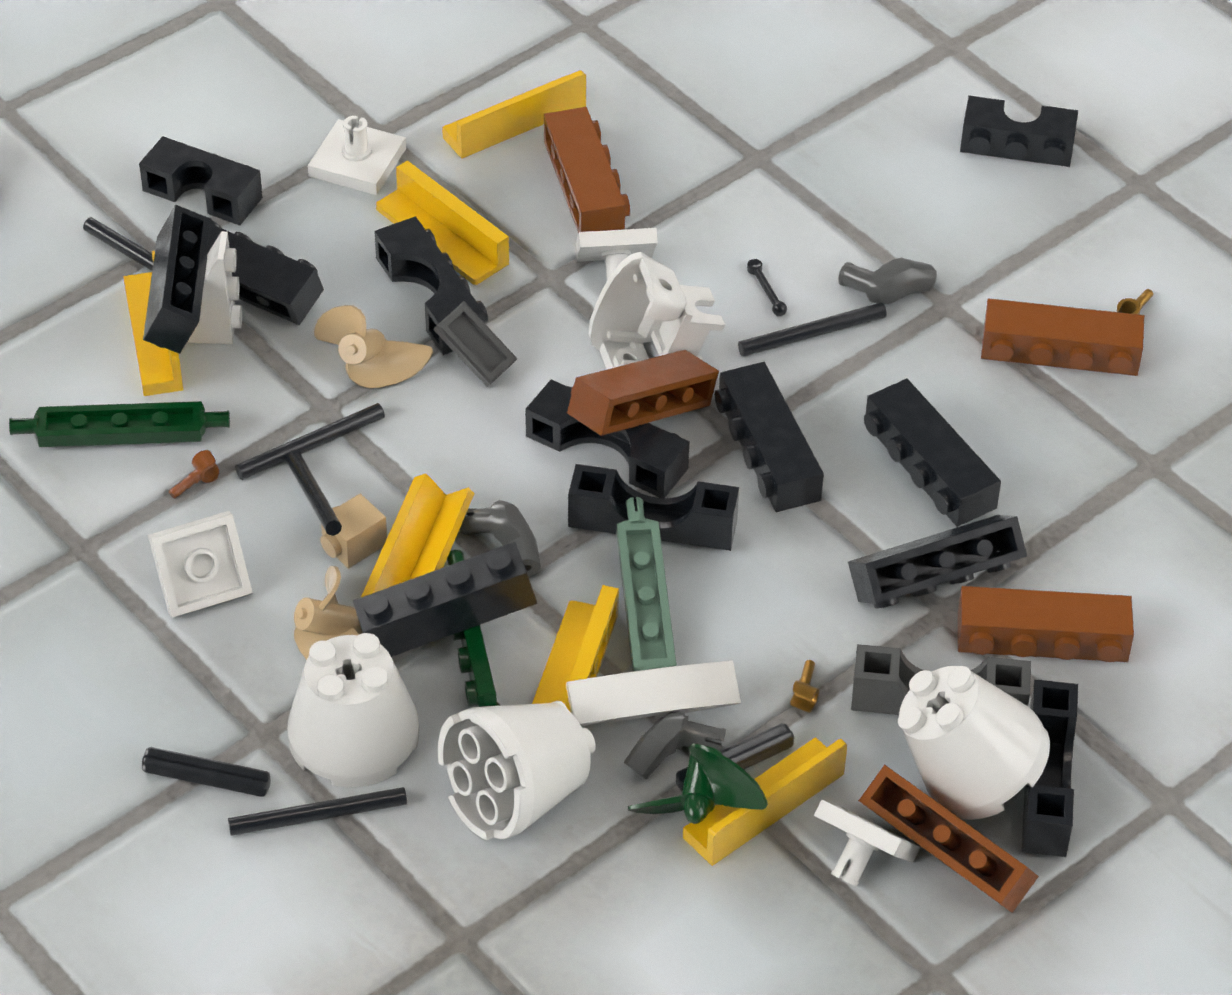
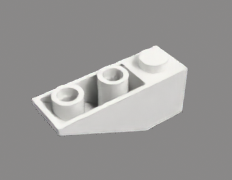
M228 232L220 233L207 254L200 321L187 343L233 344L235 328L242 327V305H235V300L238 301L239 277H232V272L236 271V248H229Z

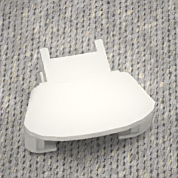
M637 252L624 259L607 280L590 318L589 336L593 347L600 351L606 369H611L649 359L643 343L652 342V340L659 356L687 350L703 360L702 356H698L709 331H723L725 323L722 316L700 312L695 307L713 306L715 300L709 287L679 285L672 269L642 252Z

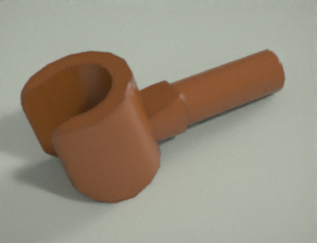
M203 450L193 457L192 465L195 470L169 490L170 495L174 499L201 480L205 483H210L218 478L219 468L211 451Z

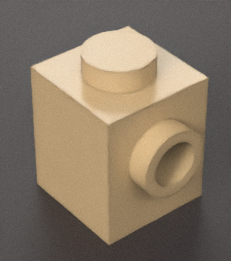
M361 493L342 505L332 508L342 525L339 534L334 536L328 535L321 524L322 536L320 537V542L323 549L331 558H338L348 569L381 549L387 539L386 516Z

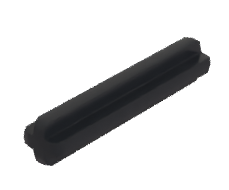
M781 723L721 751V753L742 769H746L791 748L794 745V734L787 724ZM687 767L676 773L675 781L681 792L683 791Z
M148 747L142 758V769L150 774L260 797L266 796L270 788V773L264 770L154 747Z

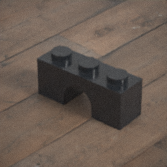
M968 95L960 152L1070 167L1079 110L1042 105L1040 116L1036 120L1017 122L1005 114V100Z
M164 136L160 138L139 163L142 190L144 192L176 202L188 190L205 189L207 214L237 225L243 223L263 198L260 170Z

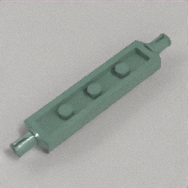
M634 497L626 501L628 520L618 523L616 530L632 672L677 666L659 522L645 519L644 502L639 497H636V506H634Z

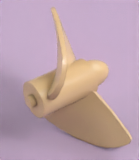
M354 305L334 307L323 313L317 320L314 329L316 339L339 345V355L346 362V373L349 378L359 386L366 388L394 385L413 377L424 368L433 354V349L430 346L403 341H388L379 330L373 328L366 329V318L362 311Z
M330 566L326 571L325 586L328 594L324 600L303 598L295 608L294 623L296 627L294 639L305 659L309 656L311 646L318 641H327L338 636L360 635L363 633L355 608L338 604L335 592L339 587L341 574L336 566Z

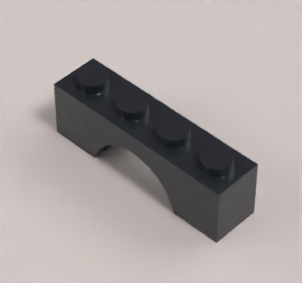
M416 216L374 231L376 259L392 282L417 283L435 293L425 302L426 332L442 355L454 351L433 329L463 301L484 323L488 322V314L484 304L480 300H475L467 280L463 276L459 277L449 255L446 252L442 253L432 231L425 229Z
M551 379L526 407V437L559 452L568 447L583 443H597L611 447L623 455L629 464V484L659 498H665L688 470L690 441L650 423L601 436L567 414L572 390L570 386H565Z
M581 464L575 465L568 492V527L616 534L617 524L628 520L626 501L634 497V506H636V497H639L644 502L645 519L659 522L661 541L731 551L738 517L739 487L698 481L694 488L684 495L673 498H656L632 489L622 480L616 469Z
M1034 679L1030 709L1038 716L1043 727L1048 732L1050 751L1046 766L1038 781L1033 787L1025 785L1021 852L1067 856L1073 826L1074 789H1071V771L1077 722L1078 684Z

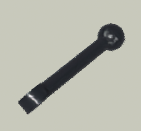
M758 259L749 260L747 271L757 277L773 304V313L776 316L784 315L787 311V306L784 302L779 301L764 276L762 262Z

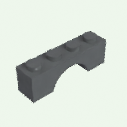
M857 644L851 710L899 715L901 704L910 690L909 682L911 678L923 670L909 662L901 648ZM987 657L979 666L971 670L976 675L1028 706L1031 661Z

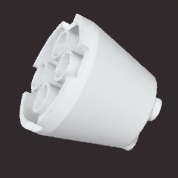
M370 633L343 635L327 641H318L311 646L288 718L289 747L295 761L303 770L308 769L323 778L330 779L333 786L348 788L364 787L382 782L397 774V767L417 748L419 741V718L415 704L389 652L380 644L378 637Z
M947 666L932 672L923 670L911 678L909 682L910 690L900 707L898 724L903 730L926 790L932 799L960 819L975 820L990 817L1004 811L1003 803L1015 796L1026 784L1030 787L1035 785L1046 766L1050 751V740L1047 730L1043 727L1042 722L1032 709L976 675L966 666Z
M558 700L552 703L472 707L451 715L443 724L438 740V763L447 766L449 779L455 793L448 798L465 825L485 840L491 838L507 839L520 834L578 787L585 784L590 771V754L595 751L596 745L593 734L587 728H582L565 704Z

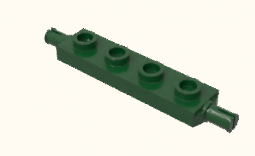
M201 401L39 407L34 418H9L10 435L34 434L39 447L201 442L206 428H230L229 410L205 412Z
M452 550L447 557L448 565L464 560V554L461 550ZM478 625L453 634V640H461L462 647L457 648L461 674L468 673L470 678L469 681H465L468 707L500 706L496 698L481 626Z

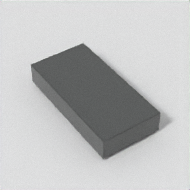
M465 301L433 329L486 387L491 385L518 359Z

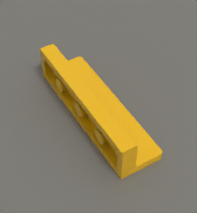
M579 70L442 127L443 139L462 159L543 125L545 113L586 107V74Z
M408 160L396 167L397 190L376 202V210L394 224L416 216L425 229L432 231L442 253L446 252L449 255L454 270L473 285H478L509 265V236Z
M154 250V251H151V252H152V260H153V262H154L155 250ZM152 272L123 276L144 396L183 391L179 353L143 340Z
M427 473L414 477L361 597L443 568L474 497V492L467 487L446 495Z
M602 585L595 605L574 600L569 601L532 704L552 703L558 700L563 702L570 711L566 683L568 681L597 677L618 618L619 588Z
M813 738L754 779L764 792L768 802L765 809L735 808L717 804L702 822L698 824L689 823L683 827V839L711 866L715 865L843 776L847 744L840 738L826 747L819 739Z

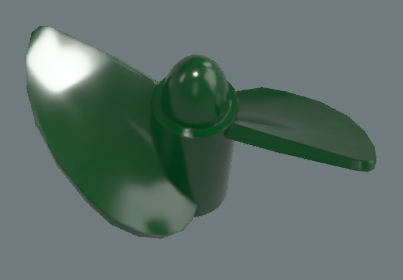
M692 743L689 746L690 758L682 794L628 806V811L644 814H663L684 810L687 820L692 824H698L714 809L715 804L763 810L767 807L768 802L758 783L739 765L713 747Z

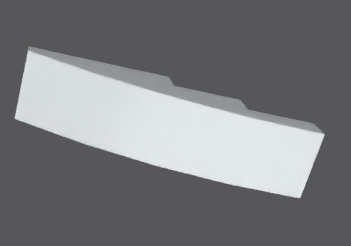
M733 660L656 668L574 680L566 683L570 711L581 726L615 721L616 723L652 716L659 718L664 717L670 712L689 713L741 703Z

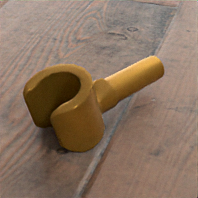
M1146 289L1136 300L1132 298L1122 299L1118 302L1117 312L1140 315V310L1153 296V291Z
M812 660L805 661L799 681L796 680L794 682V695L790 701L791 706L808 713L815 707L820 691L818 688L810 686L815 668V662Z

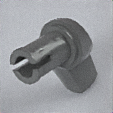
M902 257L882 265L874 272L846 262L839 272L838 282L842 286L866 293L867 298L872 303L882 302L883 304H890L909 293L930 291L936 282L937 271L930 264Z
M498 500L490 508H468L466 513L468 516H465L460 527L461 533L464 535L492 533L503 546L516 542L528 577L541 570L536 538L525 518L514 504Z
M670 712L641 736L624 760V763L647 780L666 757L674 754L676 749L681 750L682 746L689 748L692 743L713 747L721 752L722 743L706 740L705 738L724 742L726 729L688 721L689 716H686L685 712Z

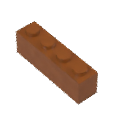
M587 107L545 113L544 143L578 234L579 232L624 230L625 217L630 216V203L627 194H621L620 192L621 185L617 169H611L610 167L611 157L607 144H601V131L598 121H592Z
M988 298L983 328L981 359L1138 376L1143 352L1145 315Z
M681 350L576 377L571 390L567 414L602 436L704 408L711 404L719 370L687 350Z
M961 586L957 613L958 652L979 655L998 654L1019 657H1048L1064 660L1129 661L1134 637L1132 596Z
M885 764L858 800L1011 913L1014 912L1039 877L1023 863Z

